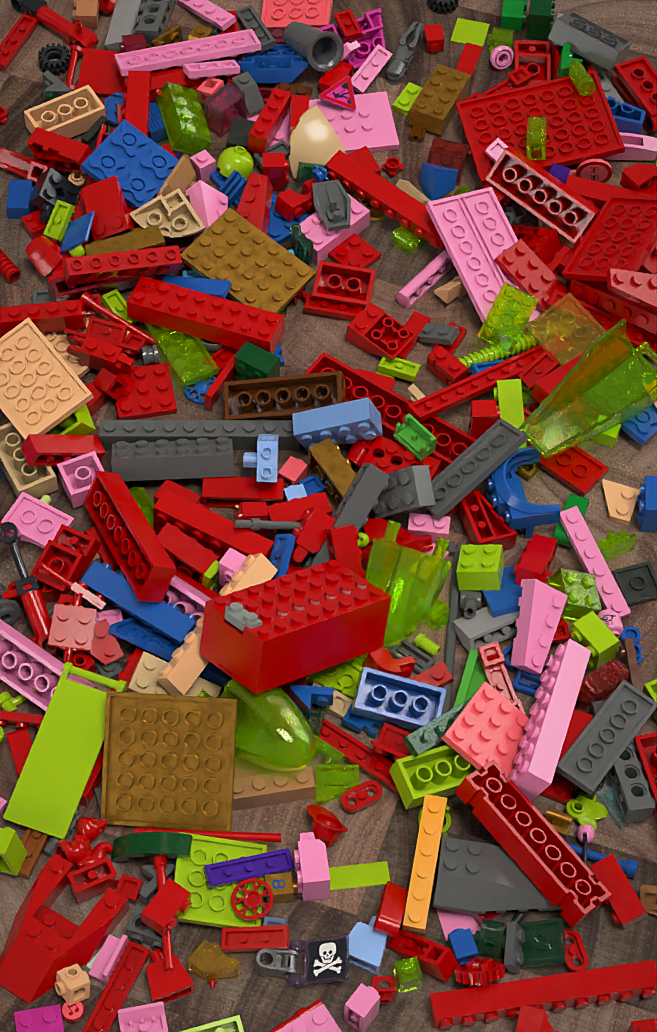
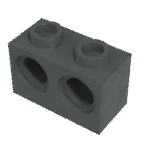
M137 905L127 927L128 938L137 944L145 943L151 945L155 950H163L162 937L158 936V932L149 926L144 930L137 929L139 925L145 924L141 921L142 911L145 908ZM179 921L173 931H171L172 947L180 929Z

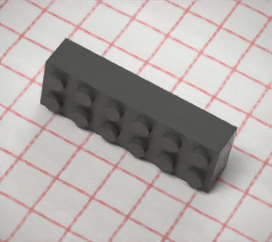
M218 437L217 439L210 440L207 438H198L197 440L178 439L176 441L161 439L156 442L140 440L136 443L119 441L116 444H112V473H119L123 481L234 477L232 439L227 437Z

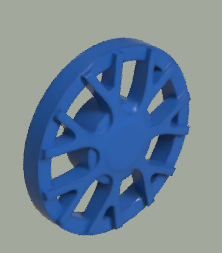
M208 373L191 375L184 384L186 397L195 404L205 405V400H200V396H205V393L210 388V384L215 381L216 377ZM204 377L209 378L207 382L203 381ZM188 384L195 385L194 388H187ZM193 392L197 394L194 397L190 395Z

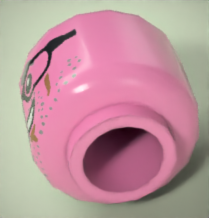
M609 609L600 611L597 616L619 639L624 630L619 614Z

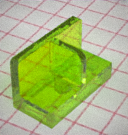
M609 530L607 531L606 538L596 542L605 562L633 550L637 536L635 533L629 536L625 530L616 534Z

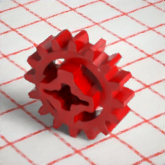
M489 957L472 958L469 962L461 964L455 969L456 981L468 984L470 987L490 986V983L504 978L505 975L504 964L501 961H492V958Z

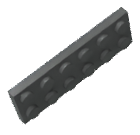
M500 418L431 481L436 505L425 509L440 520L528 440L526 434Z
M623 679L557 764L555 771L591 795L657 709V702Z

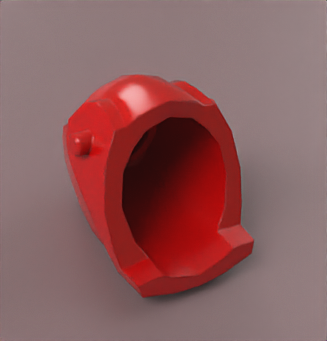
M40 235L29 243L25 251L36 270L45 278L61 261L63 256L60 254L61 247L56 244V239L51 240L49 237Z

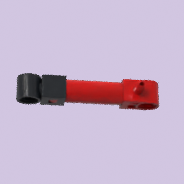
M10 0L17 12L22 13L24 11V14L37 18L38 22L43 23L64 37L70 46L79 45L83 48L93 49L99 43L95 33L84 27L80 20H76L75 24L71 23L50 9L44 0Z

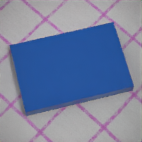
M514 565L504 568L500 590H480L493 617L520 611L518 602L519 597H522L523 587L515 584L516 575H513Z

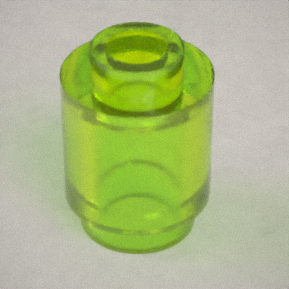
M402 226L396 228L392 233V242L407 252H414L420 244L418 236Z

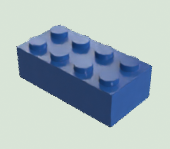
M363 667L359 673L350 713L433 735L438 730L447 689Z

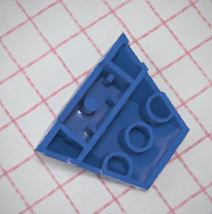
M276 44L277 46L261 53L259 50L255 53H248L247 56L242 57V61L237 62L240 69L244 73L248 71L256 83H291L309 66V62L307 60L303 61V56L297 55V52L288 44Z

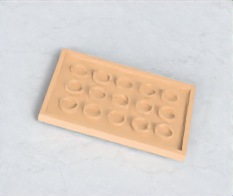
M29 317L0 338V409L25 440L29 434H46L94 398L89 389Z

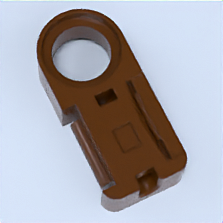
M415 124L411 125L412 128L410 134H408V140L423 143L427 131L426 128Z

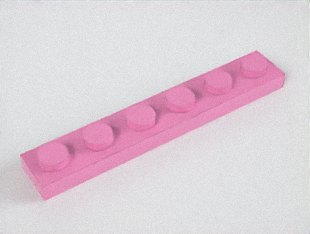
M575 506L560 512L559 520L604 609L617 612L620 618L629 616L631 611L578 507Z

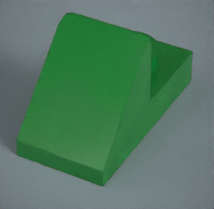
M563 44L559 57L557 79L580 72L583 60L572 58L573 52H570L571 44Z

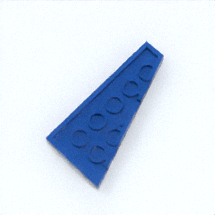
M134 617L110 625L108 630L109 633L168 661L173 658V652L181 647ZM211 662L200 673V676L226 688L239 684L238 681Z

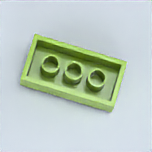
M445 745L398 759L389 771L405 808L409 809L424 804L425 794L439 797L455 795L454 791L464 778L479 770L452 747Z

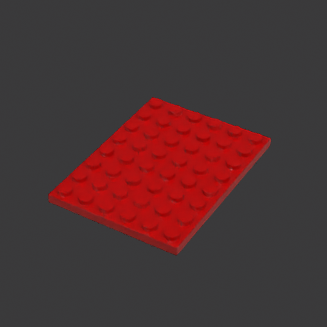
M596 70L456 102V109L482 186L488 183L485 179L496 163L485 153V150L497 138L508 147L513 146L546 171L550 170L552 163L565 167L582 163L589 159H599L625 153L624 143Z

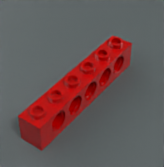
M178 245L65 258L63 273L66 285L178 273L182 265V259Z

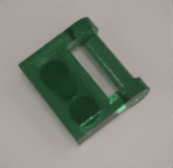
M293 223L290 226L291 239L287 250L293 249L294 255L310 267L313 243L302 233L301 225Z

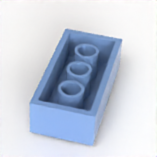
M368 397L292 414L294 436L307 451H309V447L327 438H330L334 444L340 445L344 443L353 444L363 439L372 440L383 435L381 414Z

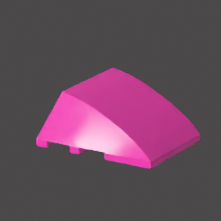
M381 8L366 12L364 17L356 19L362 31V38L345 41L338 25L334 26V24L319 28L322 31H331L339 35L343 45L354 41L361 45L346 60L347 63L353 64V70L359 69L378 44L385 48Z

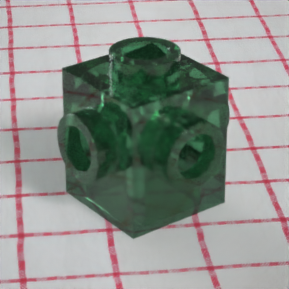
M482 920L481 931L476 930L474 940L475 944L478 945L479 954L490 958L500 957L501 949H505L506 935H503L504 922Z

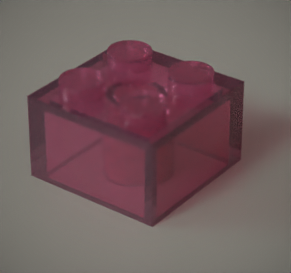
M228 82L225 86L220 87L214 95L208 97L204 102L205 128L220 138L228 133L233 117L245 118V93Z

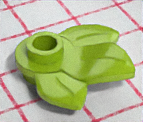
M596 794L593 800L578 795L576 799L570 800L565 807L566 814L574 816V821H578L580 825H591L595 831L597 829L596 820L603 819L609 814L603 804L596 802Z

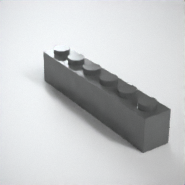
M363 463L332 516L336 520L332 527L354 524L359 531L360 527L366 524L368 520L367 515L370 510L376 507L378 496L387 488L390 476L371 463ZM326 539L318 552L309 555L302 567L303 569L330 560Z

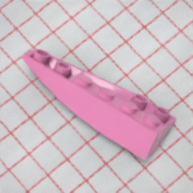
M619 132L625 146V153L599 158L602 160L657 161V138Z

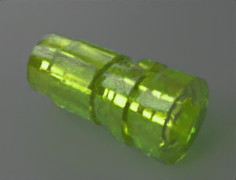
M578 60L570 62L568 74L572 82H575L579 93L583 96L593 93L596 84L584 66Z

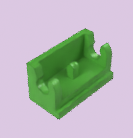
M411 414L405 416L402 425L399 422L397 423L393 437L419 461L424 460L435 451L437 438Z

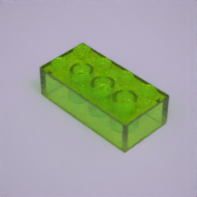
M166 82L161 89L162 95L157 99L172 149L195 155L203 150L207 151L212 146L213 140L197 91L180 86L179 84Z

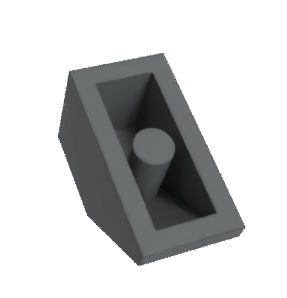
M248 71L233 77L232 93L248 115L252 116L261 112L264 102L256 82Z

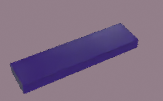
M289 848L208 864L203 867L208 889L240 883L250 878H264V875L292 872L295 869Z

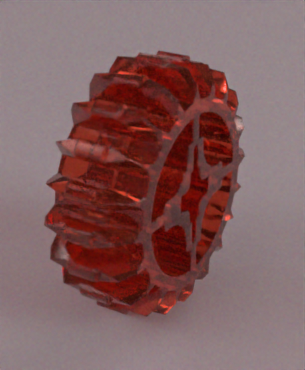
M615 659L596 668V670L582 680L577 696L578 700L584 706H590L591 702L601 701L613 693L623 679L626 681L629 676L625 665L619 659Z

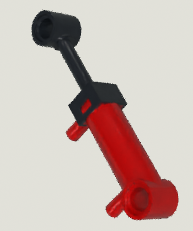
M4 522L0 525V540L10 547L21 579L15 581L16 588L2 593V597L8 600L17 596L21 597L34 636L28 639L44 649L45 644L49 640L52 621L42 596L38 579L35 575H28L17 545L21 539V532L14 523ZM7 530H14V535L11 538L4 537ZM54 647L47 652L55 657L60 653L61 649Z

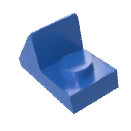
M290 685V699L310 718L311 704L318 706L333 705L334 687Z

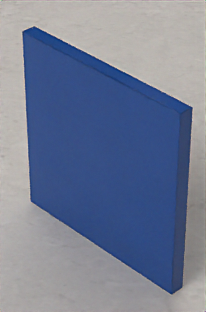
M94 211L68 223L69 225L61 246V254L87 242L95 214Z

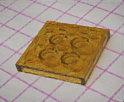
M570 292L526 325L525 328L545 351L548 350L559 361L560 367L594 347L608 336V332Z

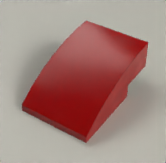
M515 40L513 47L514 70L523 65L532 76L531 81L526 86L550 81V41Z
M61 524L53 541L48 540L30 576L35 575L38 581L65 593L69 587L43 568H40V563H44L66 580L74 583L91 563L101 543L91 536Z

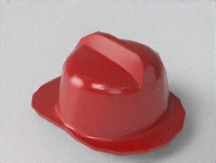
M318 805L307 806V811L313 818L312 832L317 839L325 843L326 847H330L333 842H337L343 832H348V828L329 810Z

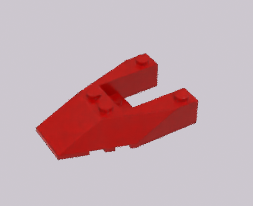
M56 853L43 867L16 913L0 957V986L29 1005L54 988L57 971L74 964H78L79 967L87 965L105 943L108 935H111L129 911L128 899L110 887L80 927L52 910L50 907L69 884L67 874L74 871L73 864Z

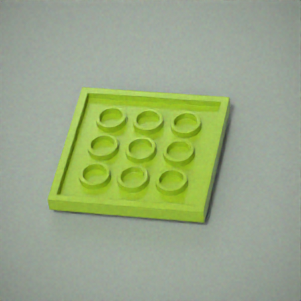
M191 834L193 838L190 857L176 858L174 882L191 892L192 905L187 913H182L177 920L179 922L221 928L260 926L261 919L256 921L245 920L239 917L233 909L231 897L233 890L239 883L208 889L203 867L208 864L267 853V845ZM253 883L246 884L247 891L254 890ZM261 885L257 891L260 894L263 893L264 886ZM239 890L236 896L243 898L245 893ZM244 902L236 905L238 910L246 906ZM261 905L256 908L259 914L262 913ZM248 908L246 915L252 916L253 909Z

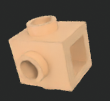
M78 964L57 971L54 984L55 990L58 995H62L69 1006L90 998L89 976L86 971H82Z

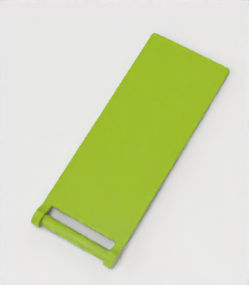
M65 662L61 677L3 816L7 821L64 840L67 836L104 743L106 692L68 680V677L72 674L116 689L117 692H125L127 687L126 681H116L75 667L70 662Z

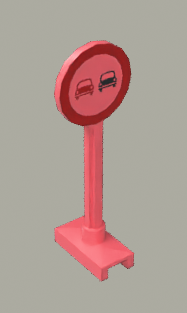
M589 159L580 163L575 170H570L568 175L606 183L611 178L613 172L611 165L607 161Z

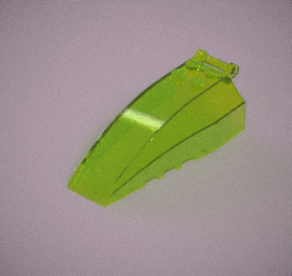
M622 319L591 345L574 368L569 370L560 384L555 386L552 393L540 403L538 409H535L518 428L526 434L527 441L544 458L565 451L613 428L647 409L657 401V370L642 356V354H646L657 365V354L647 342H644L637 349L633 347L625 333V319Z

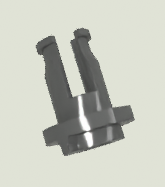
M0 583V619L11 625L20 617L21 608L17 601L3 599L2 593L6 589Z

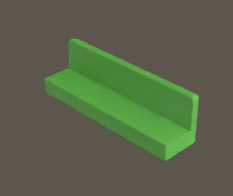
M470 650L449 721V727L485 681L487 682L481 661L478 660L479 653L476 650Z

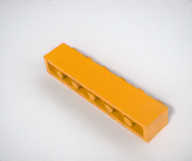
M425 794L403 921V930L425 935L447 798Z

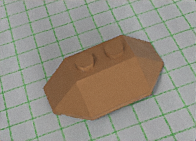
M187 154L181 157L156 197L161 194L164 197L180 188L185 198L189 201V197L186 196V190L196 183V172Z

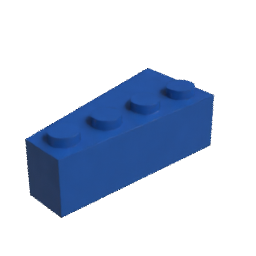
M611 96L606 97L619 132L641 135L646 111L625 102L621 104L615 100L616 98Z

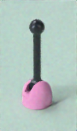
M585 824L577 828V838L583 843L582 861L587 865V845L593 841L595 829L591 825Z

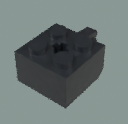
M50 167L38 177L29 201L42 210L39 220L47 223L57 200L74 205L80 188Z

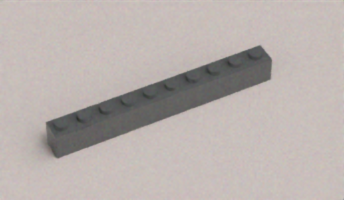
M100 420L99 437L104 450H112V444H116L119 441L136 443L140 440L156 442L161 439L176 441L178 439L197 440L198 438H207L210 440L217 439L218 437L232 439L233 450H257L259 434L279 435V450H299L300 442L293 433V420Z

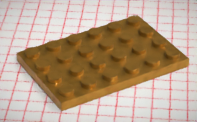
M230 207L180 254L182 262L206 279L229 280L232 286L227 296L235 302L277 314L316 276L315 270Z

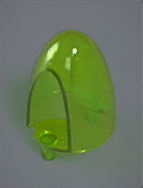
M388 520L384 537L381 539L374 538L365 577L369 583L391 596L383 647H394L401 644L421 626L436 603L452 565V562L444 558L450 540L437 537L433 554L430 555L397 545L395 541L401 524Z
M232 679L225 685L224 692L217 698L238 699L235 756L256 766L279 772H295L305 769L311 764L316 754L313 732L299 707L282 688L278 686L259 694H254L235 679ZM201 691L197 695L201 697H212L206 691Z

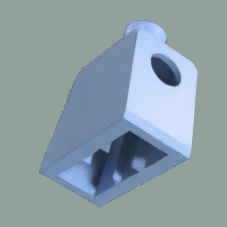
M372 916L368 925L357 922L346 938L348 940L346 942L348 943L346 959L349 964L378 975L387 943V935L373 930L376 916Z

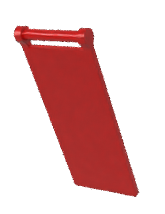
M79 45L71 46V57L65 83L71 89V92L89 85L96 95L109 96L114 93H127L125 78H128V76L121 75L114 58V54H119L120 51L83 48ZM83 54L78 84L74 86L72 84L78 55ZM174 66L169 69L183 68V66ZM198 95L156 100L157 102L201 105Z

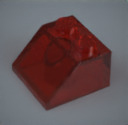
M434 137L427 163L459 170L456 186H460L468 161L469 145Z

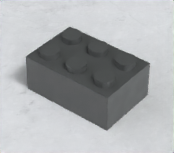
M428 465L410 466L388 473L390 476L388 486L378 496V503L373 510L375 519H393L410 512L435 506L436 502Z

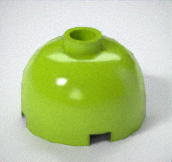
M236 146L227 148L220 154L216 168L219 167L220 173L227 178L234 170H237L248 180L250 173L253 171L254 162L252 156L244 147Z

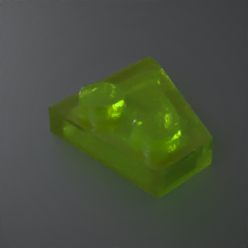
M316 765V806L338 798L345 791L360 784L359 765Z

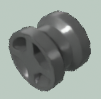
M153 345L151 348L141 347L144 366L149 365V363L159 364L157 345Z

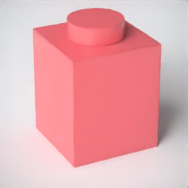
M290 456L279 470L278 478L284 479L285 488L291 485H298L299 481L308 476V465L303 460Z

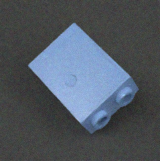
M259 434L257 452L244 453L243 467L257 468V482H277L279 435Z

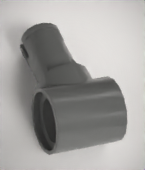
M461 590L459 608L464 609V616L466 618L475 617L476 610H480L482 592Z

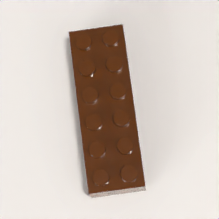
M341 371L224 382L225 420H293V413L346 402L345 377Z

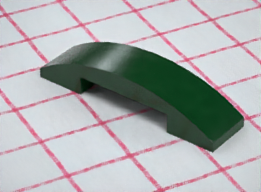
M141 832L124 835L114 839L110 860L112 862L132 861V857L166 855L169 858L190 857L193 836L191 834L175 832Z

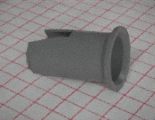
M296 21L287 25L284 32L285 42L297 53L307 58L312 68L317 71L326 72L338 65L344 51L343 41L339 35Z

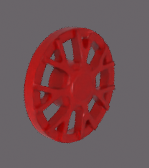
M250 878L243 880L235 887L231 902L234 911L239 917L249 921H256L264 918L271 911L274 904V895L266 882L261 879ZM253 883L254 890L247 891L246 884ZM261 885L266 887L262 894L257 891ZM239 890L245 893L243 898L236 896ZM270 896V903L262 902V897ZM244 902L246 906L238 910L236 905ZM260 905L265 909L261 914L256 910ZM248 908L253 909L252 916L246 915Z

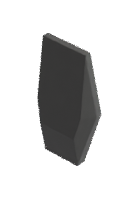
M331 180L312 183L314 208L327 229L334 231L350 228L351 199L340 181Z

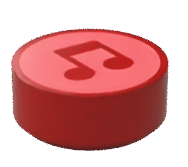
M65 1001L61 1007L62 1017L68 1023L81 1021L85 1015L83 1003L80 1001L69 1006Z

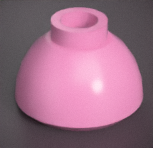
M504 45L495 47L490 54L491 64L498 70L508 68L514 59L512 49Z

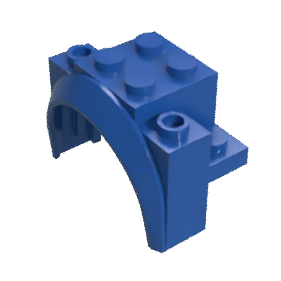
M541 444L517 449L486 479V500L490 501L493 510L499 517L502 516L505 519V523L509 524L511 530L519 529L520 532L523 531L525 539L533 537L535 526L558 523L561 511L559 504L537 505L527 502L521 479L515 475V472L518 471L517 467L540 462Z

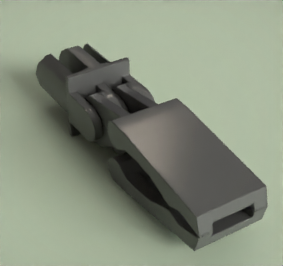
M414 21L399 41L396 57L391 56V63L386 73L387 80L391 85H396L401 81L404 74H407L408 65L415 59L422 37V23Z

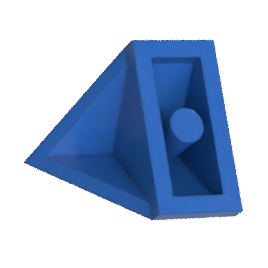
M423 162L419 182L426 197L431 201H435L453 190L459 170Z

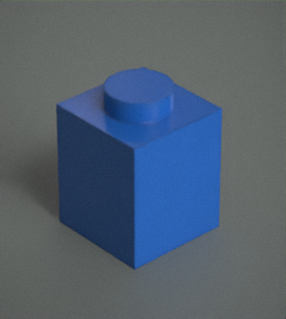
M458 928L448 934V947L451 949L459 966L469 962L472 958H478L479 953L470 928L465 930Z

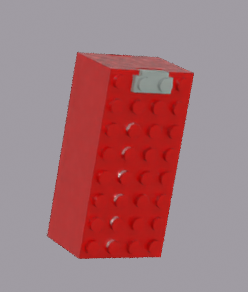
M329 560L328 562L313 565L312 567L206 601L199 654L251 692L259 694L383 648L391 596L369 583L368 580L355 574L354 571L346 568L340 562Z

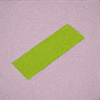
M387 861L329 868L330 891L382 885L390 881Z

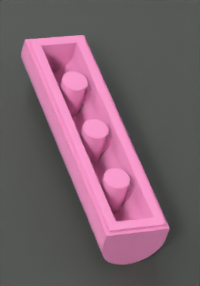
M446 249L396 294V299L400 305L406 309L410 308L454 267Z

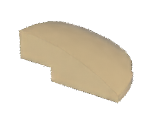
M317 105L312 106L299 118L300 121L296 129L292 130L289 144L291 147L288 160L293 179L312 172L315 164L318 167L325 166L338 150L346 154L336 132Z
M180 188L164 197L161 194L129 213L133 220L143 229L158 225L162 236L167 238L187 237L206 229Z

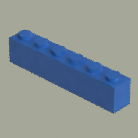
M96 561L93 562L81 579V582L89 587L88 590L101 594L106 598V601L178 645H183L185 636L197 626V619L189 613L182 614L173 603L166 604L163 600L161 603L139 601L123 573L119 572V574H116L112 571L113 568L105 562L102 564Z

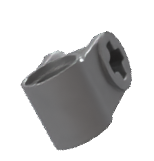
M261 949L256 956V971L262 976L295 979L298 977L296 966L300 954L294 950ZM267 959L271 961V964L263 965L260 961Z

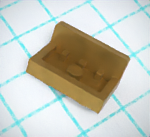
M179 25L174 28L171 26L166 27L164 34L152 40V45H147V48L183 41L181 27Z

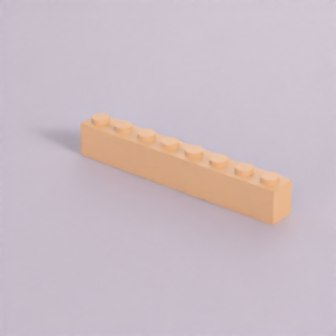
M262 553L250 554L243 560L244 565L241 569L231 576V582L224 586L219 594L224 596L234 591L271 580L278 570ZM204 616L196 622V628L185 636L183 645L173 652V658L170 662L165 664L159 671L161 674L156 680L171 695H185L210 662L199 654Z

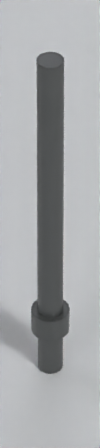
M250 518V520H234V528H249L252 531H259L260 529L294 530L301 522L260 520V518Z

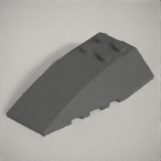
M442 832L433 907L473 914H485L486 911L506 913V910L527 912L528 909H538V911L562 910L559 905L554 907L500 844L485 838Z

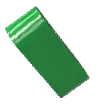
M570 493L564 510L577 506L584 518L590 499ZM559 520L553 538L558 539L557 544L573 548Z

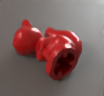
M93 817L78 818L76 820L77 833L73 836L72 841L68 842L63 839L58 841L55 846L56 853L76 866L77 869L105 858L106 852H113V846L109 842H101L92 849L90 842L98 838L100 833L105 831L107 820H96Z

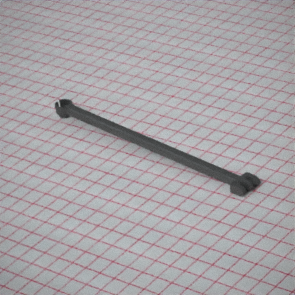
M449 541V556H453L444 663L453 678L457 640L453 621L457 620L459 616L461 592L458 587L456 570L462 542H458L457 549H455L454 541ZM453 682L442 687L447 690L438 726V737L434 740V749L441 747L439 742L443 741L441 738L449 729Z

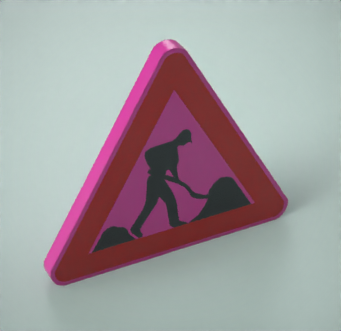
M350 76L340 80L319 95L321 100L356 111Z

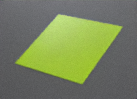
M457 18L450 41L463 44L467 42L483 46L490 24Z

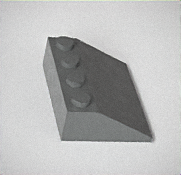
M569 11L557 18L548 36V39L552 40V44L561 47L564 43L571 44L570 52H573L574 55L582 56V59L586 62H594L604 71L614 69V66L618 64L632 45V42L573 11Z

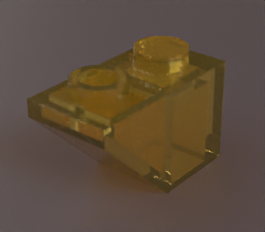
M205 939L187 959L188 969L204 981L238 978L241 975L239 961L231 955H225L216 943H209Z

